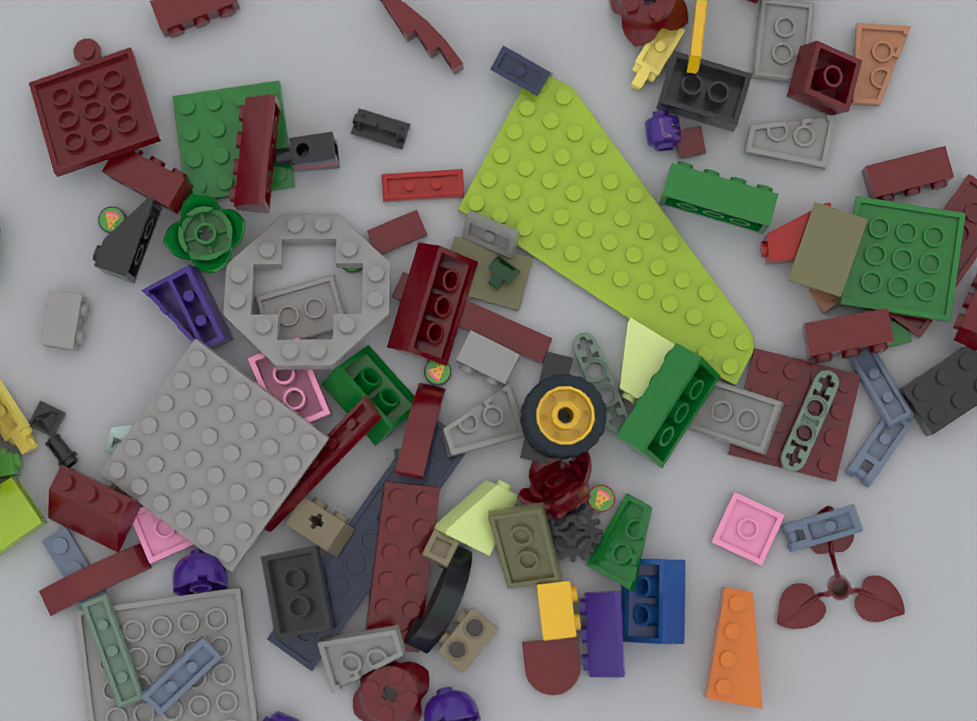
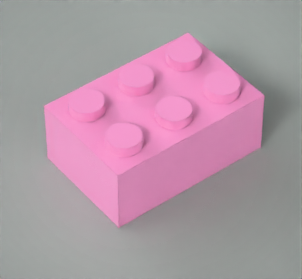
M262 353L248 358L257 383L311 424L333 416L314 370H277Z

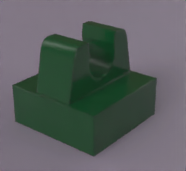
M497 256L488 267V269L494 272L488 284L498 289L505 280L512 283L521 271L500 256Z

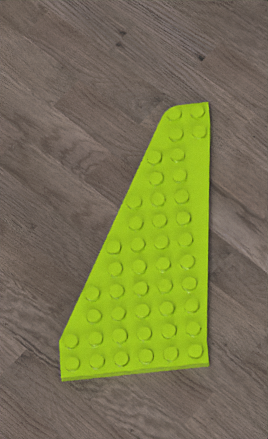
M552 76L548 78L539 96L522 89L461 202L458 211L465 215L473 211L520 231L518 247L629 320L632 318L673 344L678 343L702 356L721 375L720 379L735 386L754 350V339L747 325L575 90Z

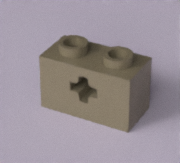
M305 497L296 506L285 524L325 551L338 557L355 531L353 527L347 524L349 518L336 510L332 515L326 511L329 505L316 497L312 501Z

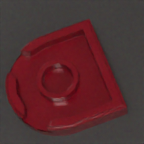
M577 637L522 642L526 677L537 691L547 695H559L567 692L575 685L580 674Z

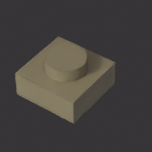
M434 530L422 553V557L447 568L459 545V541Z

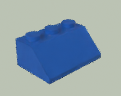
M641 559L634 592L621 585L623 642L685 644L686 560Z

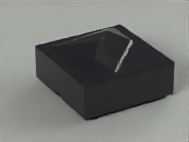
M40 401L29 424L31 427L52 437L57 433L66 413Z

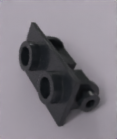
M359 108L358 113H355L352 124L354 125L351 134L403 150L411 124Z

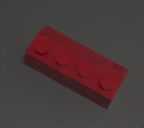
M268 94L246 97L245 106H240L239 122H243L242 132H237L236 148L240 149L239 159H234L233 175H236L237 179L236 186H231L230 202L234 203L236 210L270 213L276 158L275 149H277L281 105L276 95Z
M418 242L387 348L447 366L478 262L440 245Z

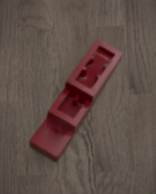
M380 0L407 42L417 37L430 58L435 57L439 53L442 55L454 75L464 70L461 59L449 43L426 19L401 0Z

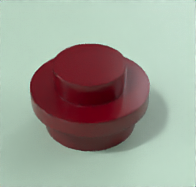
M82 39L74 47V57L80 64L98 59L101 56V48L93 39Z

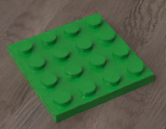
M279 80L172 96L182 171L188 175L186 180L194 186L189 195L193 192H200L211 196L215 200L230 198L231 186H236L237 176L233 175L234 159H239L240 149L236 148L237 132H242L243 122H239V109L241 105L245 106L246 97L268 94L276 95L281 105L277 149L289 147ZM275 158L272 191L295 188L292 164L277 165Z
M856 196L852 214L868 220L839 305L872 311L888 308L891 314L950 322L966 213Z

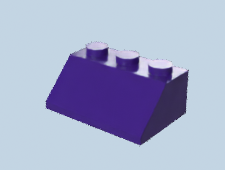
M584 592L585 598H580V615H586V626H581L582 643H587V654H582L583 671H588L589 677H625L621 592Z

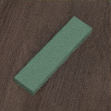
M107 593L81 603L118 708L143 700L141 693L144 690L109 594Z

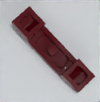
M419 383L404 433L395 471L396 474L423 480L446 388Z
M141 543L70 574L40 590L39 593L50 616H53L107 588L152 569V566Z

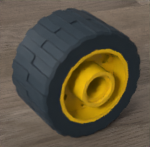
M572 374L552 375L550 378H545L532 388L525 397L524 404L521 406L520 424L528 444L541 455L544 454L552 459H569L589 451L592 446L597 444L600 436L603 435L605 423L607 422L606 404L603 402L601 393L596 390L591 382ZM559 410L567 413L568 423L564 424L559 421Z

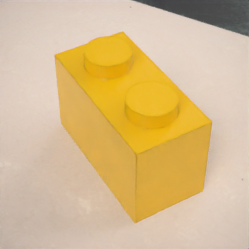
M570 581L536 584L543 641L577 637L576 631L581 630L579 613L574 614L573 603L578 602L576 586H571Z

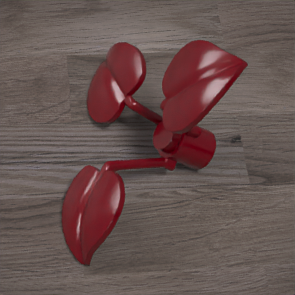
M825 506L817 514L834 510L832 506ZM853 534L811 546V549L817 554L829 552L834 575L827 582L828 590L815 594L813 588L808 584L795 583L790 585L781 595L777 623L782 627L790 629L811 627L820 622L826 613L825 604L819 598L832 596L836 600H844L854 593H859L854 601L857 613L860 617L870 622H881L904 615L905 608L899 591L885 577L878 575L868 576L863 580L862 589L851 588L848 579L840 575L834 551L844 552L854 540Z

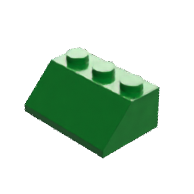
M369 345L337 366L321 384L347 414L364 396L371 399L383 417L366 434L375 446L408 420L415 397Z

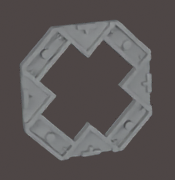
M338 214L282 215L226 265L223 316L277 370H333L342 362L341 359L351 350L354 351L370 336L369 334L376 327L383 325L390 318L391 263ZM336 243L337 268H363L361 314H334L333 339L279 340V314L253 315L255 269H282L283 244Z

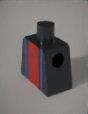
M333 132L290 138V147L275 149L277 165L292 164L297 172L340 168L338 142ZM309 151L306 156H301L303 152Z

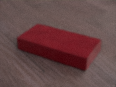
M417 210L367 230L373 247L381 255L428 236Z

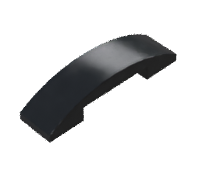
M458 545L448 567L445 568L438 565V567L443 569L422 618L415 617L404 641L405 644L428 654L441 639L463 598L471 570V551Z

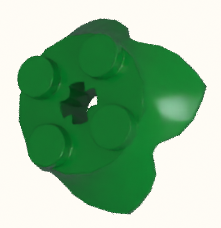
M193 192L183 202L180 220L171 224L167 229L163 243L174 256L191 261L198 270L206 273H216L228 264L234 248L242 241L246 222L237 211L221 208L211 196L200 192ZM205 229L213 233L209 241H206L204 238L200 239V235L204 234L203 230Z

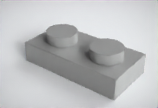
M470 211L466 216L462 238L511 258L515 254L520 231Z

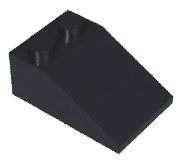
M148 197L103 240L101 246L98 245L93 254L94 266L105 274L135 284L163 209L155 199Z

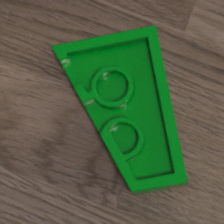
M626 493L600 539L601 545L596 546L594 549L595 554L590 556L586 565L634 592L653 507Z

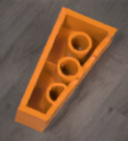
M726 587L721 588L704 697L707 699L762 708L753 592Z

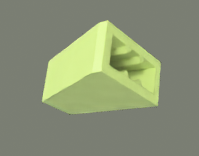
M630 318L626 325L618 390L623 393L621 397L624 400L635 405L637 399L644 394L649 386L651 377L660 369L665 355L675 344Z
M497 479L494 484L485 480L437 522L434 528L490 556L495 546V540L488 513L492 510L514 507L518 500V495L510 492L512 486Z

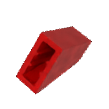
M825 203V204H823V205H826V206L831 207V203ZM812 210L769 232L764 237V241L760 242L761 258H765L766 265L794 263Z

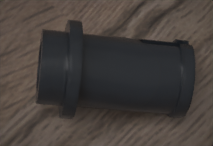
M59 433L49 438L48 442L45 443L46 447L50 449L59 461V467L64 465L71 468L78 462L77 452H72Z

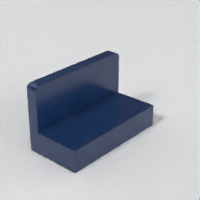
M505 46L502 47L490 70L536 96H539L548 78L553 74Z

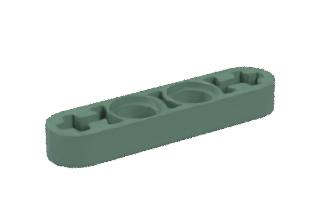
M580 333L575 337L572 347L585 380L591 382L597 391L603 388H609L613 391L614 399L606 404V408H610L618 403L620 408H615V412L618 417L623 416L625 421L629 415L597 340L590 333ZM584 338L586 342H592L589 351L591 355L597 353L598 358H591L586 363H583L582 358H587L584 349L579 350L577 348L581 343L580 339ZM599 363L603 367L601 377L592 378L588 374L590 364ZM611 411L606 414L607 422L605 426L610 432L619 433L620 428H617L616 425H610L609 421L613 419Z
M829 370L821 371L813 378L780 454V464L788 471L801 469L807 461L839 387V379L834 372ZM826 376L830 377L829 382L833 384L832 388H826L823 396H828L827 401L821 396L812 395L813 391L816 393L820 392L822 384L819 382V379H824ZM815 400L821 403L822 412L820 415L812 416L809 414L807 406L810 401ZM804 425L811 430V438L808 441H801L797 438L796 431L798 427ZM791 441L799 446H806L805 452L799 449L796 457L800 459L799 464L794 463L792 466L788 465L789 460L786 458V454H792L796 447L790 445Z

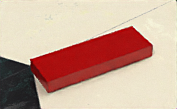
M463 169L381 174L383 202L465 197Z

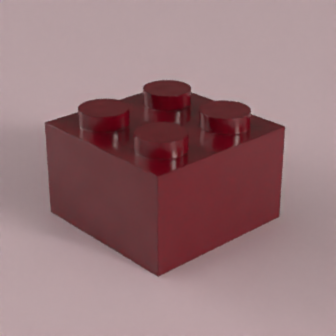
M820 41L802 45L799 48L787 97L830 116L848 112L862 60Z

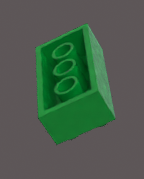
M678 161L677 164H671L659 204L761 234L770 226L779 195L773 192V188L760 184L757 187L746 185L747 181L738 177H731L730 180L719 177L720 173L710 169H704L703 172L694 170L693 165L686 162Z
M676 343L665 355L663 364L658 372L651 377L649 386L644 394L635 402L633 411L628 419L621 424L616 437L636 454L663 468L721 375L702 356Z

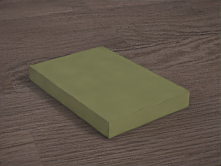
M815 202L788 281L841 298L868 219Z
M454 236L451 250L478 262L468 297L519 311L533 258L517 253L508 258L469 240ZM500 256L521 272L512 283L505 280L501 287L496 289L488 284L494 274L488 267L494 258Z
M543 503L489 511L488 518L508 588L562 580V572Z

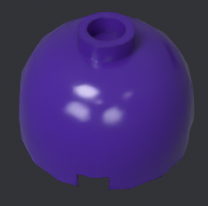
M201 549L193 550L190 552V555L178 561L173 570V592L176 595L183 596L194 594V592L225 590L228 586L226 568L217 557L205 553Z
M444 687L437 690V695L433 696L425 706L424 721H481L475 700L468 693L461 690H453L452 687Z

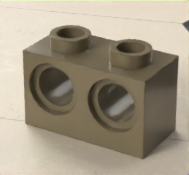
M474 608L470 612L464 609L454 621L458 624L457 628L453 633L447 630L437 643L441 646L437 652L463 673L499 629ZM477 619L482 623L483 630L480 634L471 635L467 631V623L470 620ZM454 641H460L465 646V653L460 657L453 656L449 651V646Z

